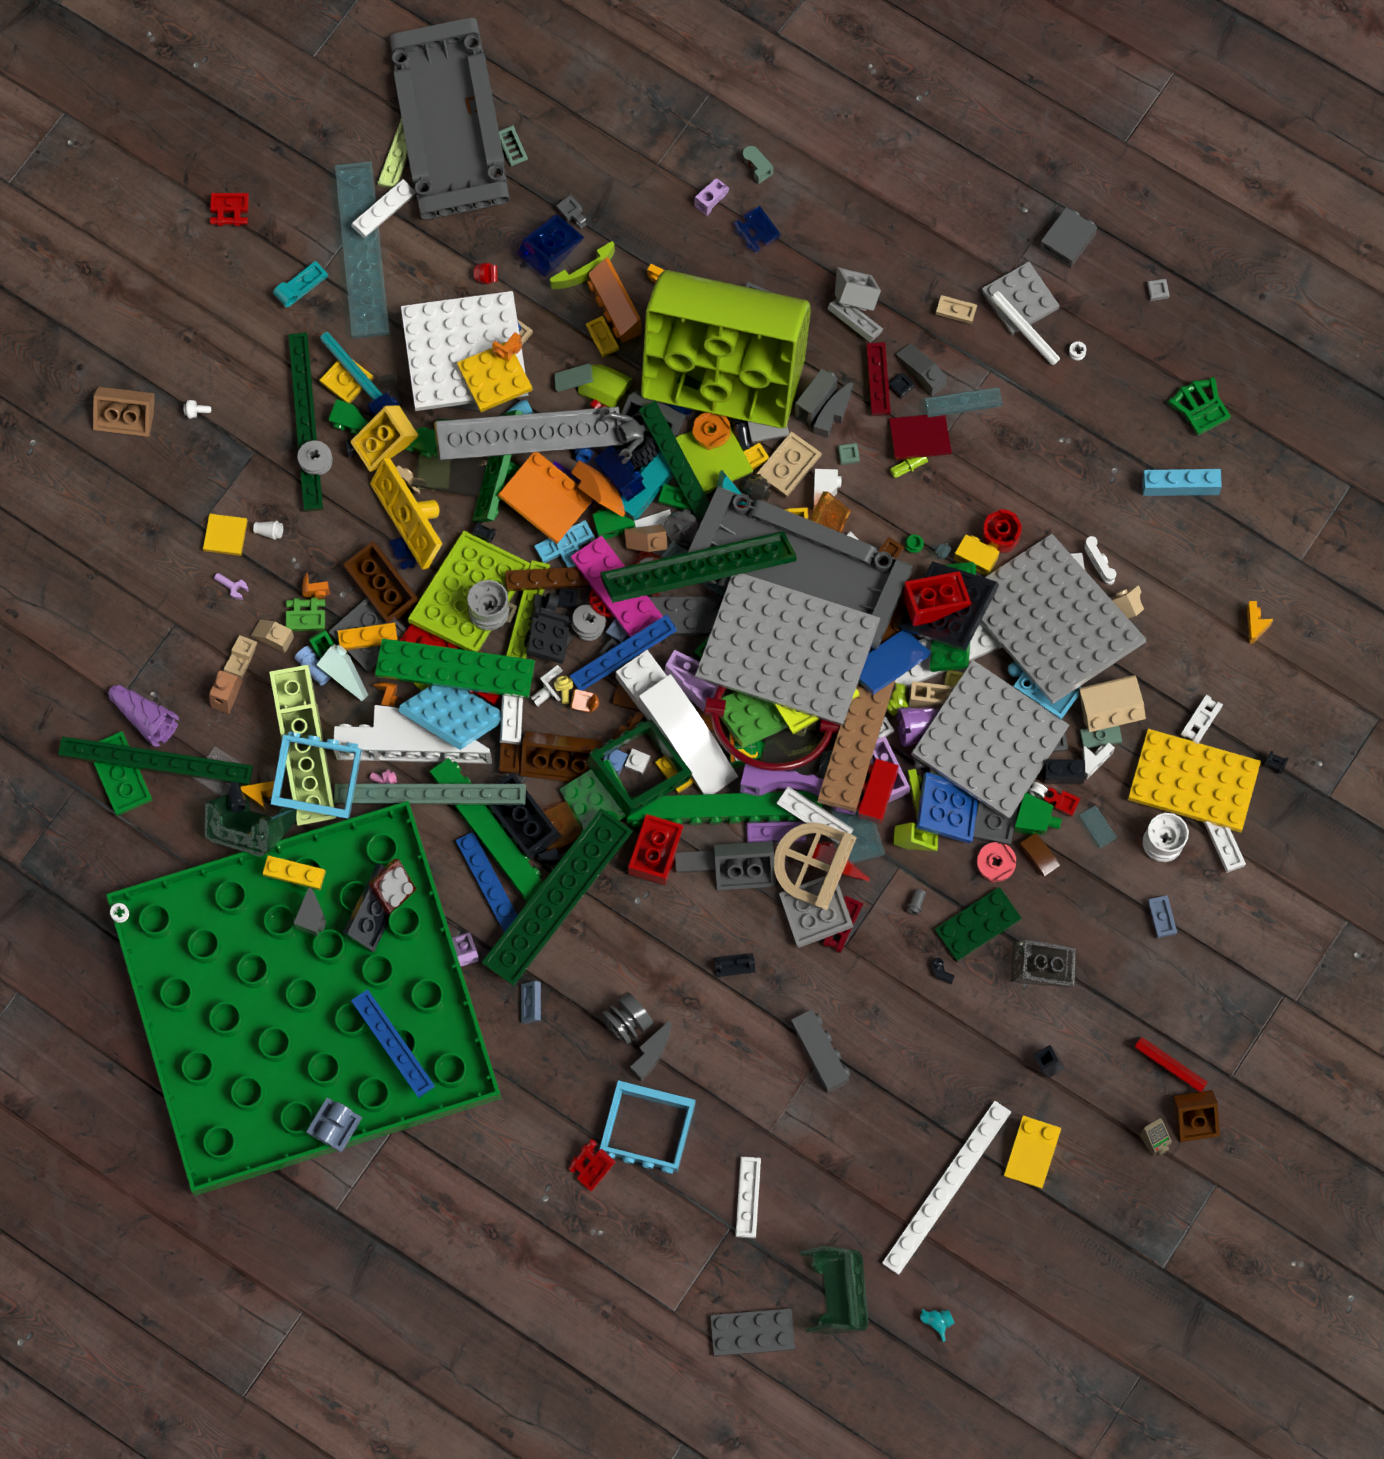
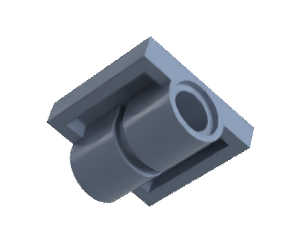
M326 1098L306 1133L342 1153L362 1117L345 1105Z

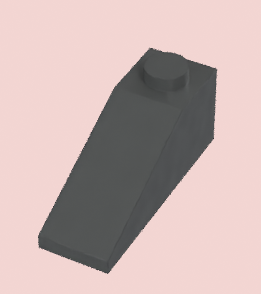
M911 343L896 354V357L931 396L946 386L947 376Z

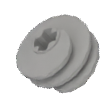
M309 441L302 445L298 451V462L305 472L322 475L330 470L333 457L331 450L323 442Z
M586 604L575 609L571 626L580 639L593 641L602 634L606 620L604 616L597 614L590 605Z

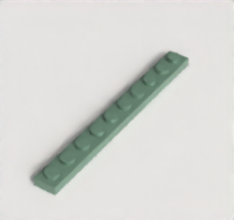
M335 784V804L346 803L349 784ZM356 784L352 804H399L409 801L410 804L525 805L526 785Z

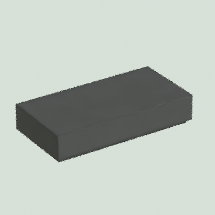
M714 850L678 852L675 855L676 873L715 871Z

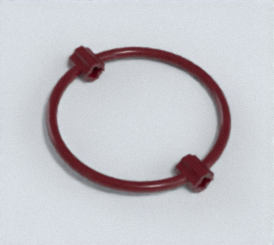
M719 686L713 698L706 697L704 715L711 716L713 729L720 743L731 755L741 762L762 770L785 771L806 765L823 752L832 734H838L841 726L821 719L819 730L824 732V736L818 746L809 754L798 760L786 763L762 762L748 757L736 749L726 738L721 728L719 717H724L726 700L721 698L727 688Z

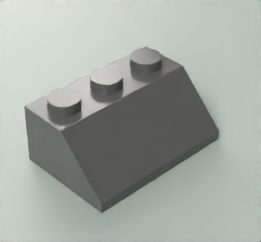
M637 389L628 396L621 414L632 417L640 425L646 424L639 409L653 402V400L643 398L641 391ZM656 401L676 437L686 416L664 403Z
M773 841L714 845L717 890L776 887Z

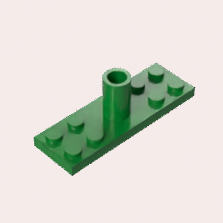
M513 410L502 413L500 416L523 415V412ZM511 455L489 457L472 522L494 521L499 511L497 507L501 500L498 494L503 489L504 481H510L522 467L510 462Z

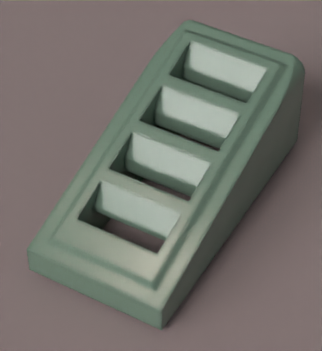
M514 126L499 131L502 149L510 166L512 167L528 160ZM510 134H512L513 136L506 140L503 139V137L508 136ZM515 140V144L506 146L507 143ZM518 147L519 150L509 153L508 150ZM521 153L522 157L512 160V156Z

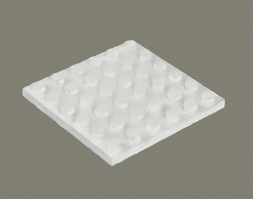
M513 291L401 306L415 411L475 403L457 366V362L492 348L494 341L502 344L507 342L514 332L519 334ZM521 348L516 356L525 372ZM528 393L521 395L519 397L528 396Z

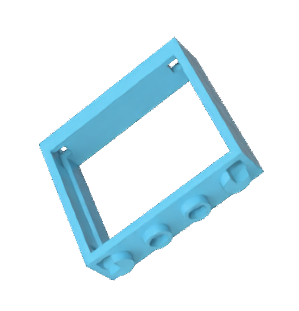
M295 732L283 735L271 804L350 818L362 749L358 748V744L347 742L346 746L339 745V741L327 739V742L319 741L320 737L308 735V739L301 738L300 733ZM290 742L355 753L344 809L280 797Z
M618 1081L600 1149H603L612 1159L615 1157L622 1158V1161L628 1164L638 1162L642 1163V1167L648 1169L657 1167L661 1168V1171L664 1173H678L696 1104L695 1100ZM622 1094L687 1110L673 1163L608 1147Z

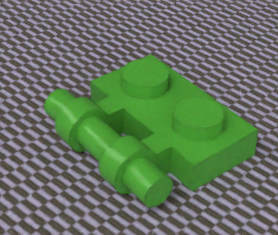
M313 597L310 600L294 598V600L286 601L287 608H294V611H286V627L291 629L292 632L323 631L325 629V610H318V607L326 606L325 599ZM301 607H311L310 611H300Z

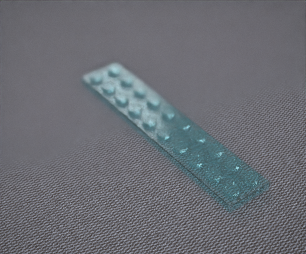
M372 161L335 165L352 338L390 335L379 227L364 239L351 226L357 218L376 203Z

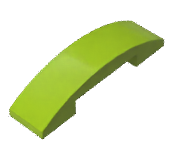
M613 241L597 250V259L569 275L566 270H563L549 279L550 287L552 289H563L589 280L588 274L607 257L609 260L612 258L615 252Z

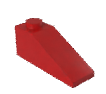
M822 841V844L817 843L812 858L831 865L837 849L833 848L834 844ZM849 859L847 860L842 875L869 882L870 878Z

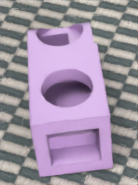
M715 179L695 197L694 206L707 216L712 211V208L726 196L729 187L719 179Z

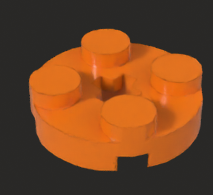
M708 412L699 415L695 419L693 426L694 439L707 450L722 446L731 436L728 419L726 416ZM708 428L716 429L714 433H708Z

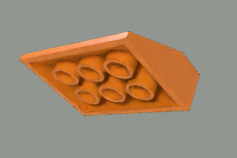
M539 452L533 453L498 494L502 500L556 544L559 543L594 500L579 489L577 483Z

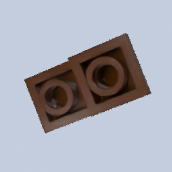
M636 712L635 716L630 717L627 727L621 725L619 730L616 729L614 731L612 739H618L626 730L631 731L635 729L637 724L644 721V714Z
M1033 833L1019 843L1028 859L1034 862L1042 876H1046L1060 866L1057 859L1037 833Z

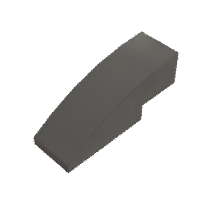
M849 382L841 388L824 406L814 425V434L828 438L833 422H842L853 392V383Z
M669 1021L640 1047V1052L643 1055L630 1066L632 1073L641 1082L652 1072L665 1051L672 1029V1024Z

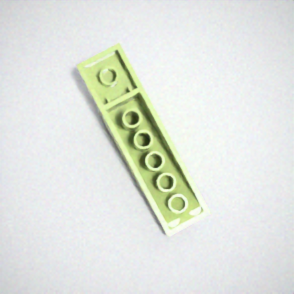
M309 665L269 672L281 738L283 739V735H288L289 732L300 733L301 738L308 739V735L320 737L319 741L324 742ZM290 742L286 766L293 800L334 807L325 748ZM295 809L297 826L336 819V816Z

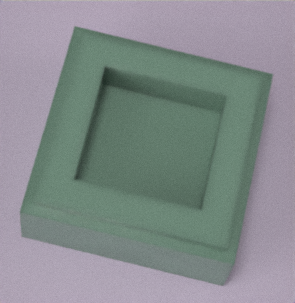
M857 443L838 445L841 465L860 463Z

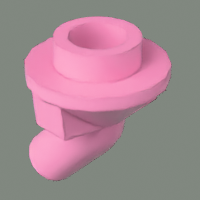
M390 769L382 773V776L376 773L370 775V779L379 784L397 783L396 774L391 772Z

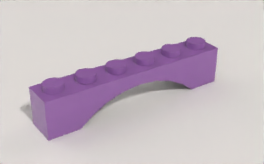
M745 764L740 793L761 796L768 792L786 789L789 786L792 789L806 791L819 797L824 779L815 775H802L796 771L762 770ZM832 806L836 812L856 815V812Z

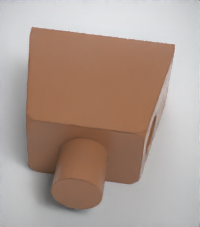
M220 670L209 695L211 708L229 714L243 681L238 676Z

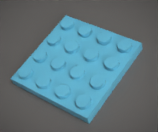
M435 685L429 686L399 707L400 713L459 750L499 725L502 718L499 709L491 706L474 694H469L468 690Z

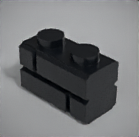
M1046 759L1044 764V784H1084L1085 760Z

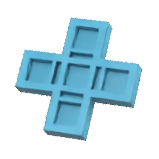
M584 520L571 527L558 544L549 538L535 545V549L543 563L561 556L567 567H576L570 559L571 556L580 550L579 546L594 539V535Z

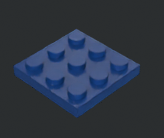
M926 772L923 775L916 828L970 844L973 841L978 800L945 777Z

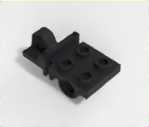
M547 593L546 596L535 594L532 614L529 617L531 621L528 626L530 628L524 641V647L527 648L526 654L562 664L565 661L569 632L568 626L572 622V617L555 613L559 600L558 595L553 593Z

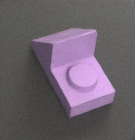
M470 932L452 938L460 966L479 961Z

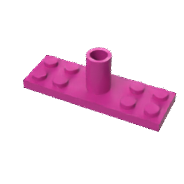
M602 536L571 556L572 562L629 637L663 617L647 595L612 603L601 580V572L625 566Z

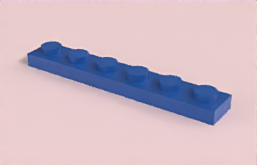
M668 614L571 674L570 677L577 688L583 691L676 632L677 628Z
M474 832L456 840V843L505 933L518 915Z
M367 989L352 999L353 1005L416 1096L420 1098L433 1089L435 1085Z

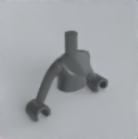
M602 407L598 414L603 413L605 415L601 418L602 422L606 421L608 417L627 422L617 426V433L621 442H632L627 449H623L618 455L626 457L622 460V463L626 464L632 457L631 452L643 442V432L649 431L647 424L640 425L630 416L614 413L608 407Z

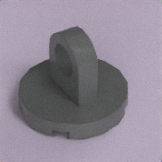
M684 509L683 512L671 513L666 518L663 527L671 542L688 546L692 544L700 527V522L692 515V510Z

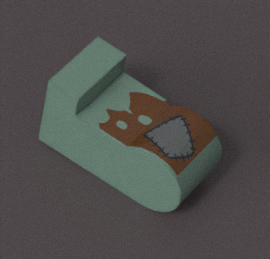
M748 146L744 149L743 162L746 166L753 169L754 179L758 184L773 175L772 164L756 147Z

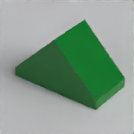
M325 629L309 639L310 646L319 660L334 645Z

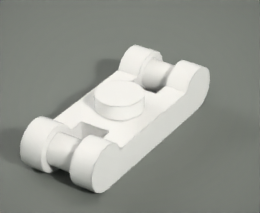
M1093 536L1088 537L1084 549L1106 585H1112L1116 578V571L1107 565L1108 560L1105 554H1101L1097 548V539Z
M1206 695L1184 728L1181 736L1184 738L1188 737L1198 744L1223 704L1220 702L1216 703L1211 700L1212 697ZM1206 706H1208V707H1210L1211 709H1213L1212 712H1209L1208 710H1206V709H1205ZM1193 726L1199 729L1197 734L1191 731Z

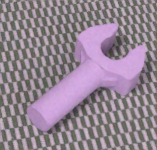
M219 573L214 577L216 581L231 589L230 595L233 599H243L242 595L237 592L239 588L247 592L249 591L243 580L234 583Z

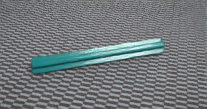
M329 332L323 333L320 336L321 341L376 404L383 402V394Z

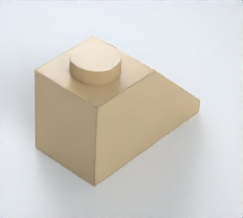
M260 620L251 637L285 653L294 635L291 629L277 622Z

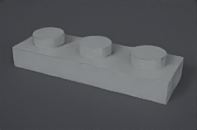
M837 298L827 308L870 343L883 331L882 327L855 306H843Z

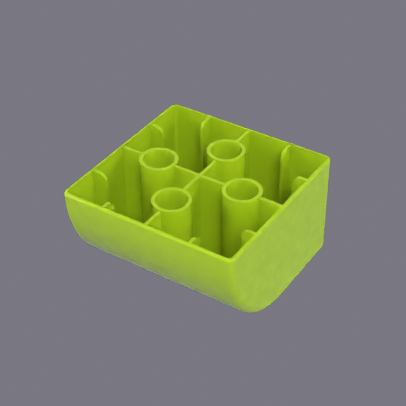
M670 270L663 271L656 281L646 309L641 396L648 400H656L662 403L776 428H786L805 361L811 311L810 303L800 298Z

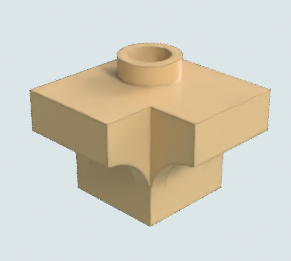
M1139 585L1120 590L1115 596L1110 597L1128 619L1137 616L1144 610L1140 600L1141 590Z

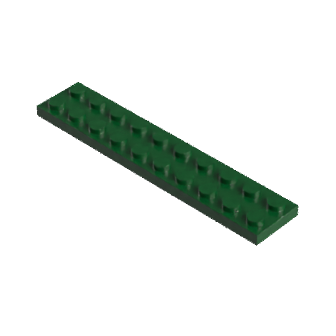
M782 531L601 572V580L612 603L796 562L797 555L786 534Z
M601 808L489 952L482 964L514 987L633 831Z

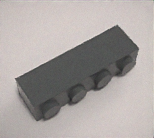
M812 1009L792 1019L791 1025L826 1092L829 1093L849 1083V1076L851 1075L847 1066H842L839 1060L841 1055L838 1049H833L830 1043L832 1038L829 1032L823 1030L821 1026L823 1021L818 1013L815 1014Z

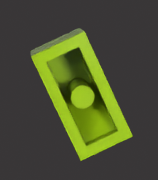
M915 823L895 826L894 845L909 850L937 851L938 834L917 829V824Z

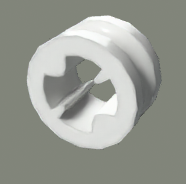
M1082 342L1072 343L1069 350L1070 357L1073 360H1082L1086 355V346ZM1075 348L1082 350L1080 354H1077Z
M1033 782L1031 784L1032 788H1029L1028 792L1034 797L1044 799V793H1047L1048 789L1040 783Z
M117 903L111 907L110 915L115 922L122 923L128 919L129 911L124 904ZM117 909L125 911L124 914L122 913V917L115 915Z

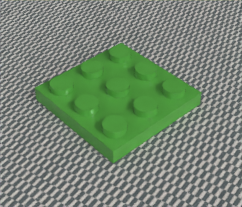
M734 692L721 698L726 700L724 717L720 718L742 748L788 728L780 713L771 702L740 692Z

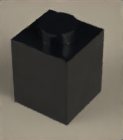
M1051 1045L1033 1054L1040 1069L1048 1078L1066 1069L1058 1053Z

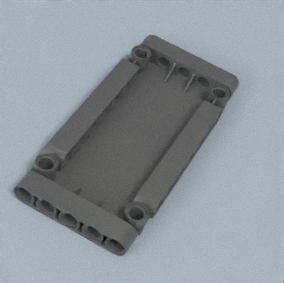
M466 18L392 34L389 39L395 68L394 77L411 174L415 184L421 218L433 219L509 202L510 196L504 169V156L477 20L475 18ZM475 96V100L469 101L472 113L468 114L465 98Z
M718 486L688 553L784 531L797 555V561L743 574L880 617V622L871 645L872 649L877 650L902 595L904 582L908 581L913 565L893 558L887 552H878L870 544L761 500L753 501L745 494H736ZM739 502H745L747 503V506L744 508H739L737 504ZM881 559H885L889 563L886 566H881L878 562ZM731 576L707 581V583L717 584L720 589L726 591Z

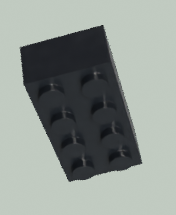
M512 772L498 784L522 783ZM527 789L525 805H489L531 860L563 837Z

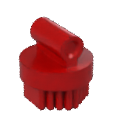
M491 263L477 264L474 268V279L477 283L483 284L498 282L497 265H492Z

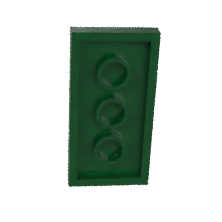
M998 887L937 927L935 932L955 961L959 962L1020 922L1022 917L1002 889Z

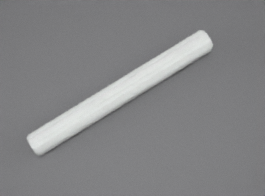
M999 291L991 296V300L1051 365H1055L1060 360V357Z

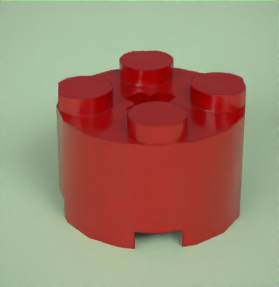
M1005 509L989 514L984 522L982 535L984 544L992 545L1000 553L1011 552L1019 543L1022 524L1017 515Z

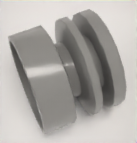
M484 580L476 583L469 590L467 597L470 620L479 629L487 631L496 630L504 625L509 616L507 591L503 585L496 581Z

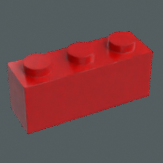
M877 758L874 764L871 763L868 775L871 776L869 782L865 781L862 793L865 794L863 800H859L856 810L859 811V818L882 824L899 772V765Z

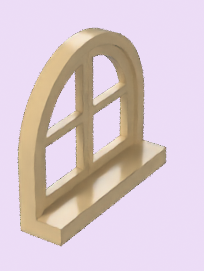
M806 823L793 828L781 839L775 852L774 870L778 882L793 897L827 910L857 837L821 823ZM816 833L807 856L789 849L792 843L801 836ZM821 834L840 841L831 865L812 858ZM786 856L804 862L795 885L790 881L785 870ZM808 865L827 871L818 896L799 889Z

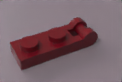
M845 896L844 901L854 926L864 903ZM852 928L835 934L841 937L839 942L833 940L834 935L826 937L823 946L827 948L830 946L836 949V952L841 953Z

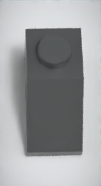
M308 888L294 921V926L296 929L318 936L320 931L323 932L326 921L313 889Z

